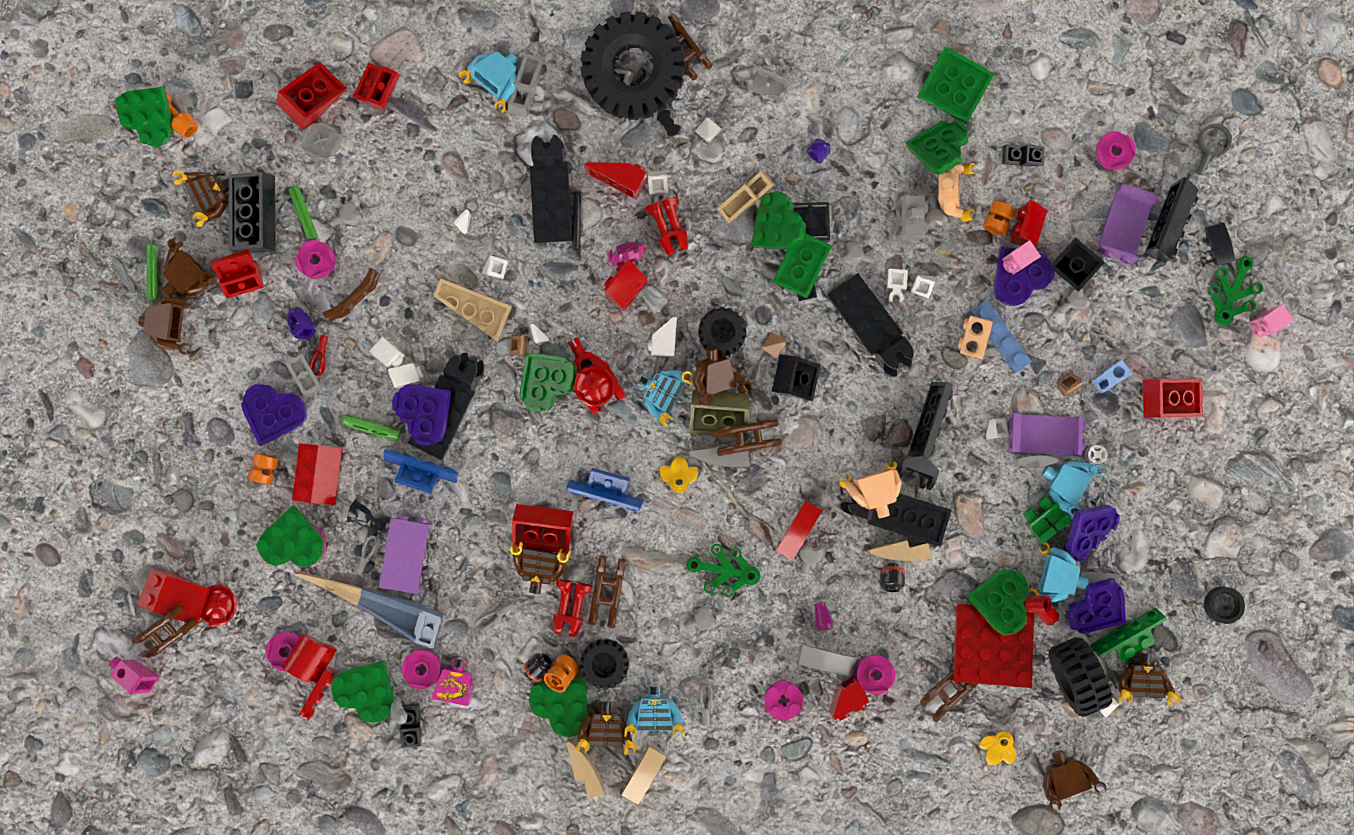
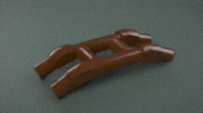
M673 13L668 16V19L679 34L677 36L679 43L685 41L690 48L684 54L685 74L692 80H696L698 75L687 61L696 56L707 69H711L713 63L700 50Z
M370 268L363 282L337 306L323 312L325 319L329 318L332 321L347 316L362 299L376 288L381 274Z
M766 420L714 429L715 437L735 434L737 445L718 448V456L780 446L782 444L780 438L763 440L761 429L777 427L779 424L778 420ZM753 431L755 442L745 444L743 432Z
M601 555L598 561L588 624L596 625L599 604L611 606L607 627L615 628L626 560L618 559L615 579L605 578L607 557ZM602 585L614 587L612 598L601 596Z
M178 604L157 622L133 637L132 643H141L149 637L156 644V646L145 653L147 658H151L186 635L198 622L192 618L176 630L169 622L185 610L181 604ZM162 627L170 635L165 640L156 633Z
M952 669L941 681L926 692L920 700V704L927 706L938 695L944 702L932 716L933 721L938 722L960 699L978 684L965 683L962 685L960 682H953ZM950 682L957 690L951 698L943 690Z

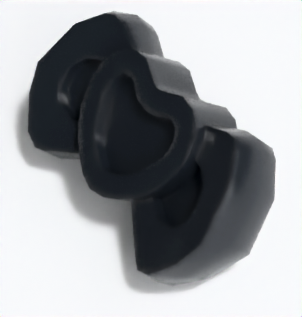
M663 110L657 115V120L664 127L667 136H676L680 132L681 126L674 124V120L670 117V110Z

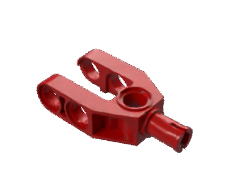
M578 337L573 339L577 345L576 347L572 340L569 341L568 345L576 357L573 361L577 367L576 371L581 372L583 370L582 362L590 360L592 366L602 367L611 374L615 383L614 395L617 400L625 398L626 395L608 363L592 352H586ZM588 406L592 415L601 411L600 407Z

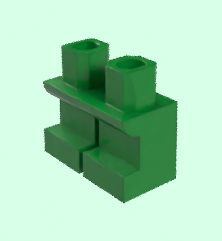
M1043 497L1037 502L1043 510L1039 514L1032 507L1023 513L1027 521L1026 526L1039 543H1045L1057 533L1056 531H1060L1072 522L1070 517L1059 508L1058 503H1053L1048 497Z

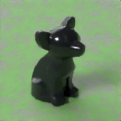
M355 499L349 508L346 522H356L362 527H369L372 534L378 536V534L383 532L386 526L385 523L390 521V518L387 516L375 518L365 505Z

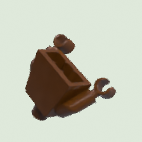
M176 237L169 239L167 242L169 250L163 271V276L169 282L161 289L169 297L177 290L184 295L203 293L209 284L215 281V278H211L209 276L211 272H206L186 251L179 250L183 246L182 241L176 243Z
M188 295L184 299H181V297H162L153 306L146 308L145 316L139 317L138 324L144 327V334L150 335V340L159 348L172 351L176 349L181 354H189L184 352L182 348L184 345L190 347L191 345L188 343L177 344V342H180L184 306H181V304H185L191 309L196 307L194 304H187L188 300H195L193 296Z
M716 347L707 348V359L696 363L692 382L695 392L701 395L699 398L701 405L707 403L710 405L714 402L712 394L734 388L737 383L739 384L738 392L741 394L746 393V389L748 391L752 389L751 382H743V377L729 358L718 356V348Z
M1063 750L1052 753L1055 763L1047 766V772L1044 775L1042 785L1046 798L1050 801L1048 808L1051 812L1054 810L1052 804H1056L1060 810L1062 806L1060 800L1092 789V785H1094V791L1097 795H1100V792L1097 790L1099 786L1103 787L1106 791L1105 783L1099 782V778L1094 771L1085 763L1072 757L1066 759Z

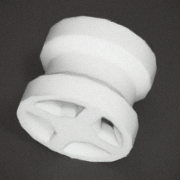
M1100 445L1089 446L1084 452V458L1090 464H1101L1107 459V451Z

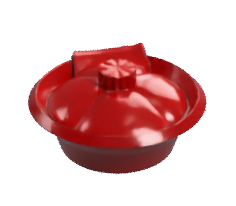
M591 366L583 369L581 372H577L573 389L582 403L591 407H599L609 402L613 397L615 383L607 370L602 367Z
M223 585L208 586L207 588H210L211 591L201 619L209 624V627L227 625L237 610L236 597L229 588Z

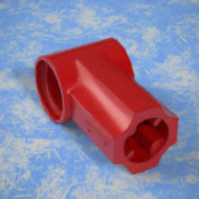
M1028 596L1026 598L1025 605L1028 613L1036 614L1046 625H1054L1055 622L1059 621L1060 614L1052 607L1049 596Z

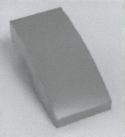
M1028 456L1013 459L1015 467L1034 462L1035 468H1042L1059 462L1058 458L1050 456Z

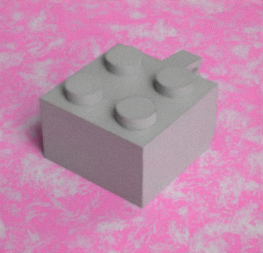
M901 196L896 202V241H919L925 235V232H928V221H925V213L928 212V202H925V196Z

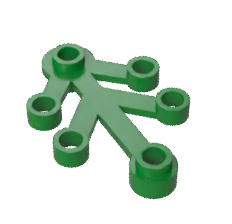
M1243 256L1236 261L1235 266L1238 272L1232 286L1228 282V270L1221 267L1215 271L1214 275L1219 280L1226 297L1224 304L1219 296L1221 288L1218 285H1212L1207 289V293L1211 296L1216 307L1214 319L1219 325H1229L1233 321L1234 316L1256 309V302L1253 300H1247L1242 306L1232 309L1234 301L1252 294H1260L1264 289L1261 283L1256 282L1249 288L1239 291L1246 272L1253 268V260L1248 256ZM1245 260H1246V261L1248 262V264H1249L1248 267L1244 266V261H1245ZM1220 270L1224 273L1223 277L1219 275ZM1255 285L1259 287L1258 292L1254 290ZM1212 288L1217 290L1216 294L1212 293ZM1247 303H1251V309L1247 307ZM1223 312L1227 314L1226 319L1222 317Z
M720 544L712 545L711 552L718 557L723 566L703 563L698 557L689 558L686 564L691 572L703 570L721 574L713 581L704 584L706 593H713L716 587L732 576L739 577L740 579L731 586L726 585L723 588V594L726 597L733 596L734 592L745 584H757L761 577L760 571L756 567L747 564L741 555V550L737 547L730 550V556L737 560L742 570L734 569L723 553V548ZM715 546L720 547L719 553H714L713 548ZM735 549L739 551V556L737 557L732 555V551ZM692 561H696L698 563L697 568H692L690 566ZM753 572L755 577L751 580L748 579V573ZM712 584L713 590L707 591L706 585ZM726 588L732 589L730 595L725 594Z

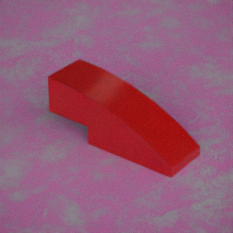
M804 501L776 551L793 560L823 510Z

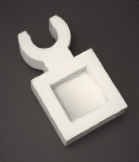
M888 269L886 289H892L888 296L889 302L893 301L894 295L899 297V303L903 302L904 296L901 290L907 289L908 270Z

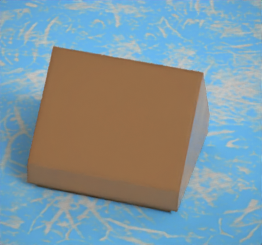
M512 335L510 338L509 354L526 356L528 337Z
M1073 373L1056 382L1065 397L1083 385V381Z

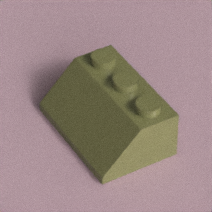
M692 389L689 433L714 435V429L748 424L750 394L718 392L712 394L714 396L713 403L701 405L699 403L701 395H698L695 389ZM735 434L725 435V436H733V437H736Z

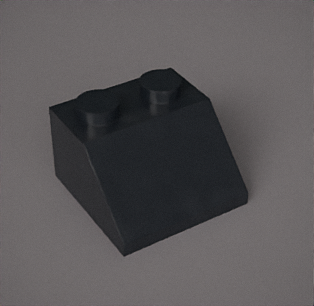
M1075 237L1049 267L1079 292L1105 262Z
M780 354L771 392L813 402L821 364L798 356Z

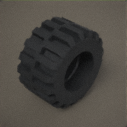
M719 307V309H711L710 312L705 314L700 321L698 329L699 341L705 351L707 348L716 347L718 348V356L727 357L736 353L742 347L747 333L746 324L743 317H740L737 311L734 312L731 308ZM724 321L732 326L734 334L729 342L719 343L712 338L711 328L715 323Z
M607 638L604 640L598 639L590 643L584 650L580 660V672L583 674V679L587 680L590 686H595L596 689L603 688V690H608V688L616 687L626 677L629 668L628 654L624 647L619 645L617 641ZM608 653L615 658L616 668L611 674L602 675L594 669L593 660L598 654Z

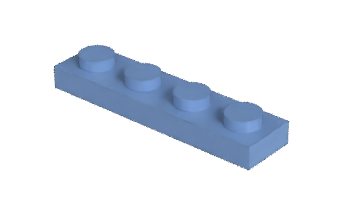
M987 300L970 312L973 316L993 320L989 339L1014 373H1017L1032 362Z

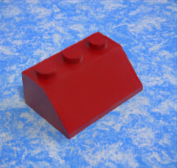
M299 443L292 501L336 505L343 448Z
M516 504L512 519V542L514 547H519L520 542H522V548L556 553L563 549L562 553L568 554L574 511Z

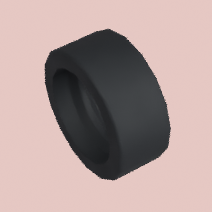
M1223 586L1215 587L1205 596L1204 609L1208 617L1213 621L1231 624L1238 621L1244 614L1245 602L1242 595L1235 589ZM1220 594H1228L1234 599V611L1229 616H1220L1214 610V601Z

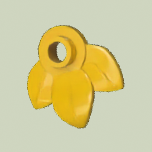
M679 455L672 461L671 466H660V475L664 482L670 484V488L674 492L683 493L688 489L689 484L696 480L698 468L695 466L688 467L686 460ZM678 480L683 482L681 486L676 485Z
M999 731L996 735H987L979 743V747L987 750L986 761L988 765H996L1002 760L1011 765L1016 758L1013 736L1007 731ZM1006 739L1007 742L1001 743V740Z

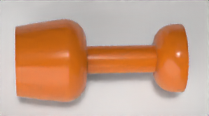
M167 93L169 108L173 117L171 123L173 130L183 138L193 136L199 128L196 121L187 112L178 113L171 105L172 98Z

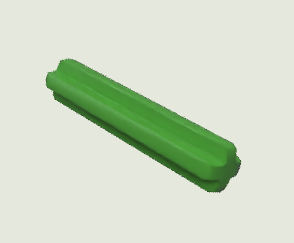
M293 186L288 189L307 239L314 240L318 237V234L299 187Z
M147 244L148 300H158V245Z

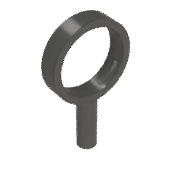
M1210 124L1199 133L1197 143L1204 155L1195 172L1196 174L1203 175L1211 157L1221 156L1231 147L1232 135L1225 126ZM1216 128L1224 133L1226 146L1221 152H1211L1204 146L1203 135L1208 129Z

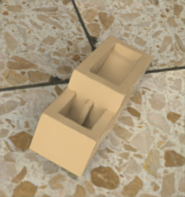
M760 171L718 207L717 210L728 223H731L776 185L764 171Z
M907 540L868 549L870 554L898 561H920L932 558L928 543L909 546Z
M572 739L567 740L566 745L575 780H584L588 798L603 795L604 788L600 776L586 753L584 754L581 747L579 752H576L575 748L578 744Z
M649 744L621 795L639 804L663 764L666 753Z

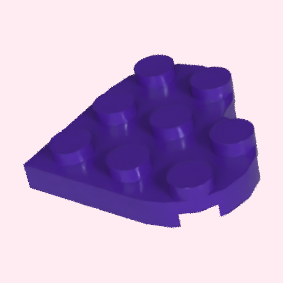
M999 247L994 279L996 300L1007 306H1018L1030 298L1032 291L1046 288L1052 282L1055 271L1049 267L1052 263L1045 254L1039 253L1041 257L1012 275L1011 272H1007L1004 268V261L1002 259L1016 250V248Z
M262 384L251 386L245 391L243 402H241L242 410L259 446H263L296 430L307 420L305 403L295 394H278L271 386Z
M405 385L394 394L392 409L396 412L400 421L407 423L408 433H411L416 443L420 445H433L442 441L447 426L451 390L419 385Z
M1101 505L1076 510L1064 551L1068 552L1075 561L1088 559L1089 557L1086 555L1093 548L1097 550L1100 542L1107 539L1106 535L1112 529L1114 531L1117 529L1120 515L1116 509L1110 505Z
M1114 578L1088 584L1085 588L1084 600L1073 602L1068 606L1069 611L1066 617L1068 625L1072 630H1077L1081 634L1126 623L1124 592Z

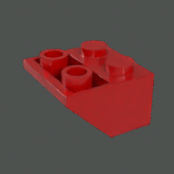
M1029 200L1021 208H1018L1015 219H1017L1016 226H1013L1010 231V237H1012L1010 243L1022 246L1031 241L1034 247H1037L1048 210L1033 200Z
M855 676L838 684L829 709L834 720L839 719L841 721L849 717L850 712L863 710L867 707L866 704L870 702Z

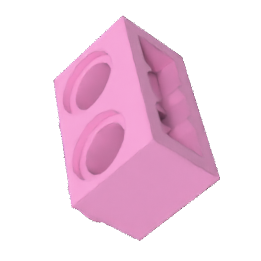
M1028 241L1003 258V266L1007 272H1011L1014 275L1041 257L1032 242Z
M1282 304L1265 310L1249 321L1254 334L1263 337L1278 332L1294 321V319Z

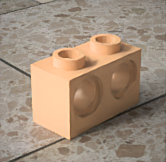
M973 315L969 319H965L963 330H966L964 338L960 337L958 348L961 349L960 354L979 359L984 358L993 320ZM973 323H981L983 330L981 332L973 331ZM975 341L978 345L977 350H969L967 343Z

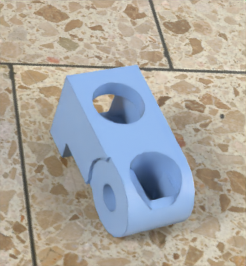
M1118 360L1104 370L1103 373L1095 377L1092 382L1098 391L1103 393L1130 376L1132 372L1123 360Z

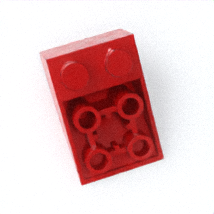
M629 259L626 262L622 261L616 269L617 274L614 277L610 276L604 283L606 297L623 311L628 308L648 283V279Z

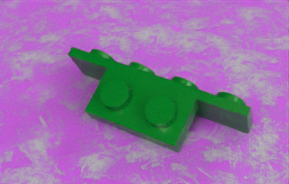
M1153 608L1092 643L1090 647L1099 658L1115 650L1118 658L1124 662L1155 644L1150 629L1163 623L1167 618L1157 608Z

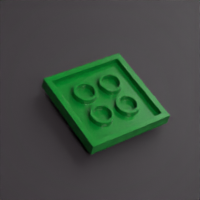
M945 46L917 98L967 124L995 73Z

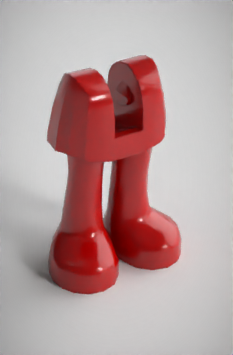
M678 196L662 201L673 232L669 233L660 202L653 203L644 208L645 213L653 216L661 235L658 242L668 256L675 254L671 243L672 240H678L681 251L688 249L687 231L682 230L676 213V207L679 204Z
M556 579V587L560 589L561 597L558 613L553 614L554 634H561L564 627L563 623L568 622L571 623L569 626V636H577L583 623V619L580 618L584 596L591 592L592 585L582 582L575 583L571 614H567L574 581Z

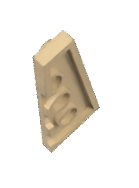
M440 278L434 297L499 342L512 306Z

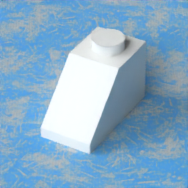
M672 317L652 335V340H648V351H651V356L674 357L677 317Z
M383 337L370 350L388 368L398 367L405 356L394 344Z
M414 363L388 369L394 388L400 390L405 385L423 383V371L420 366L417 367Z

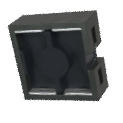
M829 202L793 203L794 211L799 213L803 222L806 223L805 233L825 243H829Z

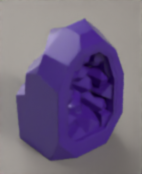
M816 139L807 148L806 152L816 163L821 164L830 154V144L822 139Z
M292 307L288 311L287 324L291 334L297 339L312 337L316 332V328L308 314L300 307Z

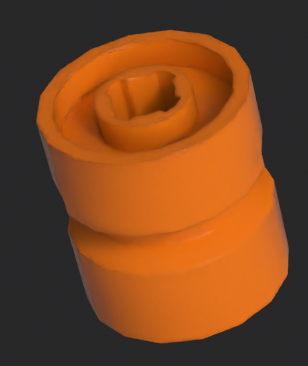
M993 201L989 210L991 215L986 217L983 228L991 233L1005 236L1010 226L1008 221H1012L1016 209L1007 203Z
M254 453L252 460L254 467L250 468L247 479L272 485L275 476L273 470L277 469L279 459Z
M560 655L545 674L544 681L552 690L563 692L578 673L579 665L570 656Z

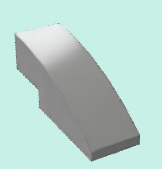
M525 54L514 83L516 89L508 103V113L527 118L544 59Z
M723 447L689 451L691 457L712 465L722 467L750 466L748 451L718 456L717 449Z
M802 644L797 663L853 677L858 658Z

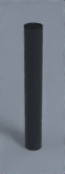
M575 192L572 250H580L581 193Z

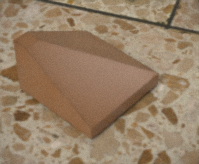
M771 332L761 349L777 358L788 341Z

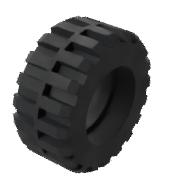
M1074 637L1051 647L1048 657L1050 658L1049 662L1052 666V671L1061 692H1063L1066 701H1068L1074 712L1078 716L1086 717L1108 708L1113 701L1111 687L1103 667L1100 665L1092 648L1089 647V644L1083 638Z

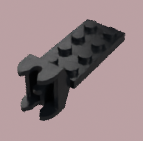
M537 135L531 143L533 166H529L534 243L572 241L568 164H564V144L557 135H553L550 142H544Z
M859 273L827 294L828 299L871 357L875 354L878 364L887 375L897 377V369H899V364L901 363L903 366L911 367L914 357V350L906 337L902 336L903 332Z
M466 352L449 359L443 370V375L439 376L434 387L451 390L447 426L442 441L433 445H420L415 442L412 436L408 441V444L440 460L444 459L476 393L473 389L479 383L484 373V362L480 360L476 363H468L469 357Z
M931 382L908 452L909 455L896 456L892 460V462L895 461L897 463L896 470L900 479L905 469L910 471L909 478L914 479L917 473L920 474L919 486L922 489L927 485V490H932L939 474V469L929 459L935 451L934 444L941 432L940 425L947 413L948 400L953 395L952 388L954 384L948 382Z
M900 493L896 497V502L887 504L890 515L883 518H878L876 508L866 509L860 506L853 498L852 503H840L842 511L868 520L867 524L939 547H941L952 511Z

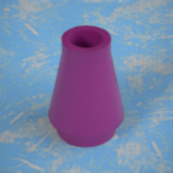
M826 603L814 604L815 627H818V631L832 629L834 621L826 607Z

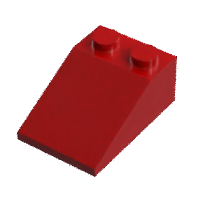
M319 62L278 91L276 104L304 130L315 122L347 88Z
M608 162L585 163L588 175L635 200L638 199L647 182L645 168L636 163L635 165Z
M1202 378L1143 380V418L1203 417Z
M150 568L137 606L164 616L178 604H181L185 610L174 619L187 623L194 618L199 623L211 589L167 570Z

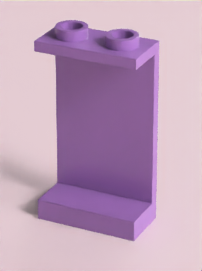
M1123 183L1116 188L1096 251L1106 258H1118L1124 264H1131L1137 261L1139 256H1136V252L1151 206L1157 203L1159 195Z
M1018 413L1009 414L1008 452L1082 455V452L1085 450V441L1082 440L1086 428L1085 421H1083L1082 416L1060 417L1021 415Z
M398 515L397 518H391L379 583L380 588L415 594L421 592L422 585H419L429 529L433 526V524H428V520L417 518L416 521H410L408 516Z

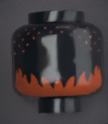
M888 563L886 567L881 568L880 586L884 588V591L900 592V589L905 586V570L899 567V564Z
M536 653L524 664L527 679L536 682L543 681L545 674L553 665L551 658L545 653Z

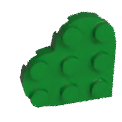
M165 86L127 91L122 93L121 96L116 97L115 103L120 124L123 127L136 129L142 144L158 147L168 143L170 135H173V128Z
M943 121L905 143L907 149L926 168L940 175L962 162L960 147L966 145L969 140L964 123L957 121V123Z
M779 191L764 194L761 197V203L758 208L751 246L768 249L794 248L793 245L804 237L806 223L803 222L800 214L794 211V205L787 194Z
M526 352L520 386V399L523 400L526 408L534 412L551 410L556 396L571 393L577 374L576 365L570 360L559 356Z
M293 505L263 532L256 547L261 558L268 564L277 566L291 561L296 565L305 567L317 563L322 558L325 541L319 531Z
M1000 570L967 596L990 626L1003 636L1019 632L1026 624L1027 610L1023 602L1028 596V582L1019 571Z
M385 660L348 669L333 679L331 687L332 696L339 707L355 708L363 721L371 723L380 722L390 715L394 694Z
M574 677L563 692L552 690L544 680L538 682L533 686L529 695V704L533 713L541 718L549 719L551 727L556 734L565 737L578 735V727L584 718L588 716L586 680L583 677Z

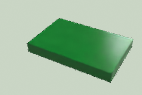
M805 233L803 239H799L793 245L794 248L787 250L772 282L807 298L832 246Z

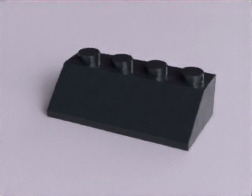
M265 172L229 175V251L275 252V176Z
M1183 177L1170 186L1144 255L1164 263L1175 258L1178 252L1177 244L1183 239L1185 231H1183L1184 226L1191 219V208L1198 201V196L1196 195L1199 189L1188 178Z

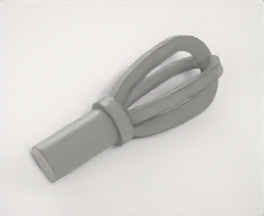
M370 535L365 539L355 573L362 575L367 562L377 551L380 545V539L377 536ZM375 539V544L368 556H366V551L370 543V540Z
M509 602L500 609L482 615L476 620V627L481 631L488 629L499 618L503 617L504 614L513 610V604ZM491 615H497L486 626L481 627L479 625L482 619Z
M701 684L699 686L703 726H710V707L713 698L710 684ZM705 687L709 689L707 706L704 705L702 690Z

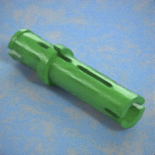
M346 414L343 418V426L372 433L379 438H389L397 442L400 439L401 430L386 426L385 423H374Z

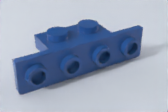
M385 449L383 452L384 461L400 466L395 477V483L432 494L438 478L453 483L458 481V472L450 467L444 468L431 461L425 462L412 455L400 454L396 450Z
M592 468L588 484L570 479L566 487V491L574 495H583L592 500L605 501L610 505H619L631 511H640L643 499L625 495L629 481L628 477Z

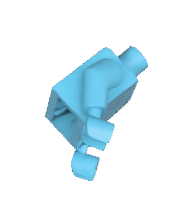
M1068 461L1065 464H1060L1057 469L1049 465L1046 466L1042 475L1050 479L1047 489L1050 490L1049 495L1053 503H1058L1059 508L1066 513L1069 512L1071 518L1074 519L1073 512L1081 510L1076 505L1094 475L1098 478L1103 477L1101 474H1097V470L1100 468L1105 470V468L1099 464L1094 466L1082 461Z

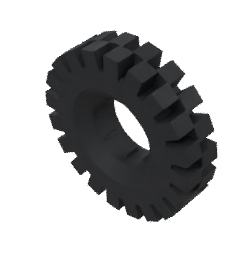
M630 11L620 13L621 17L615 18L613 15L605 19L607 23L603 26L601 24L597 25L593 29L594 35L592 37L588 36L585 42L586 49L581 54V76L591 97L607 113L610 112L613 116L621 119L623 117H627L629 120H638V117L646 119L654 116L653 113L657 111L660 113L667 108L666 105L669 102H673L678 96L677 91L682 88L684 82L685 57L677 36L674 35L672 29L666 23L663 24L659 18L653 15L648 17L643 12L636 11V15H631ZM631 48H639L642 52H648L652 57L650 61L653 63V71L651 74L649 73V78L642 84L637 83V86H628L625 82H619L615 77L617 72L614 71L615 62L619 59L618 56L625 50L630 51Z

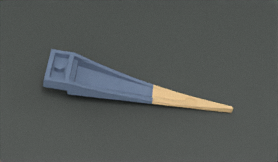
M304 572L297 574L299 577L365 610L414 643L431 649L434 648L444 613L426 608L427 605L316 575Z

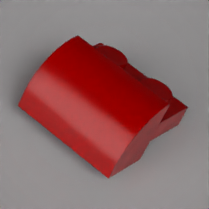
M368 62L353 97L356 100L372 105L376 109L385 110L400 74L397 71L383 66L379 67Z
M249 250L211 261V265L219 278V285L227 299L264 288L259 265L253 259Z
M302 634L282 668L304 682L313 681L317 683L337 649L332 645L320 642L315 637Z

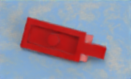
M327 667L301 709L299 716L309 721L316 712L314 705L315 703L319 704L324 696V693H322L325 686L329 687L334 679L332 676L333 669Z

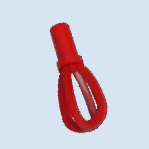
M320 335L318 348L309 364L315 376H321L325 371V348L328 336ZM321 354L319 370L314 372L317 359Z

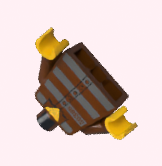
M179 170L173 172L172 176L180 177V180L176 179L174 184L179 185L183 180L186 182L184 186L197 210L192 220H201L197 222L198 227L203 226L204 221L209 222L221 217L229 203V197L226 193L229 191V178L220 181L217 176L211 173H183Z
M512 542L510 551L513 554V563L522 580L531 582L529 593L540 594L542 584L549 585L564 573L567 561L571 555L570 551L567 555H563V549H560L559 553L522 549V542H520L519 547H514Z
M1140 652L1139 663H1129L1128 667L1123 670L1118 678L1119 692L1121 693L1117 698L1119 702H1122L1124 697L1127 699L1128 704L1133 697L1166 698V696H1168L1166 702L1169 706L1172 705L1171 699H1174L1177 705L1181 701V697L1175 693L1165 670L1159 665L1151 664V653Z
M600 701L599 712H590L589 716L585 717L578 727L579 743L575 750L579 752L580 746L585 749V754L590 746L623 747V744H625L624 754L627 755L628 747L632 748L633 753H635L637 746L632 742L630 731L627 732L626 737L624 736L627 724L619 714L611 713V702Z

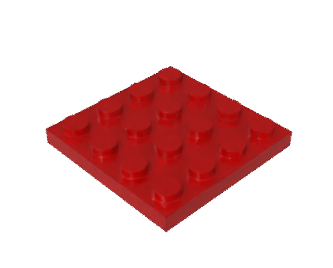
M956 604L953 682L1032 688L1034 614L1026 612L1027 619L1024 627L1015 634L1003 636L990 626L974 605Z

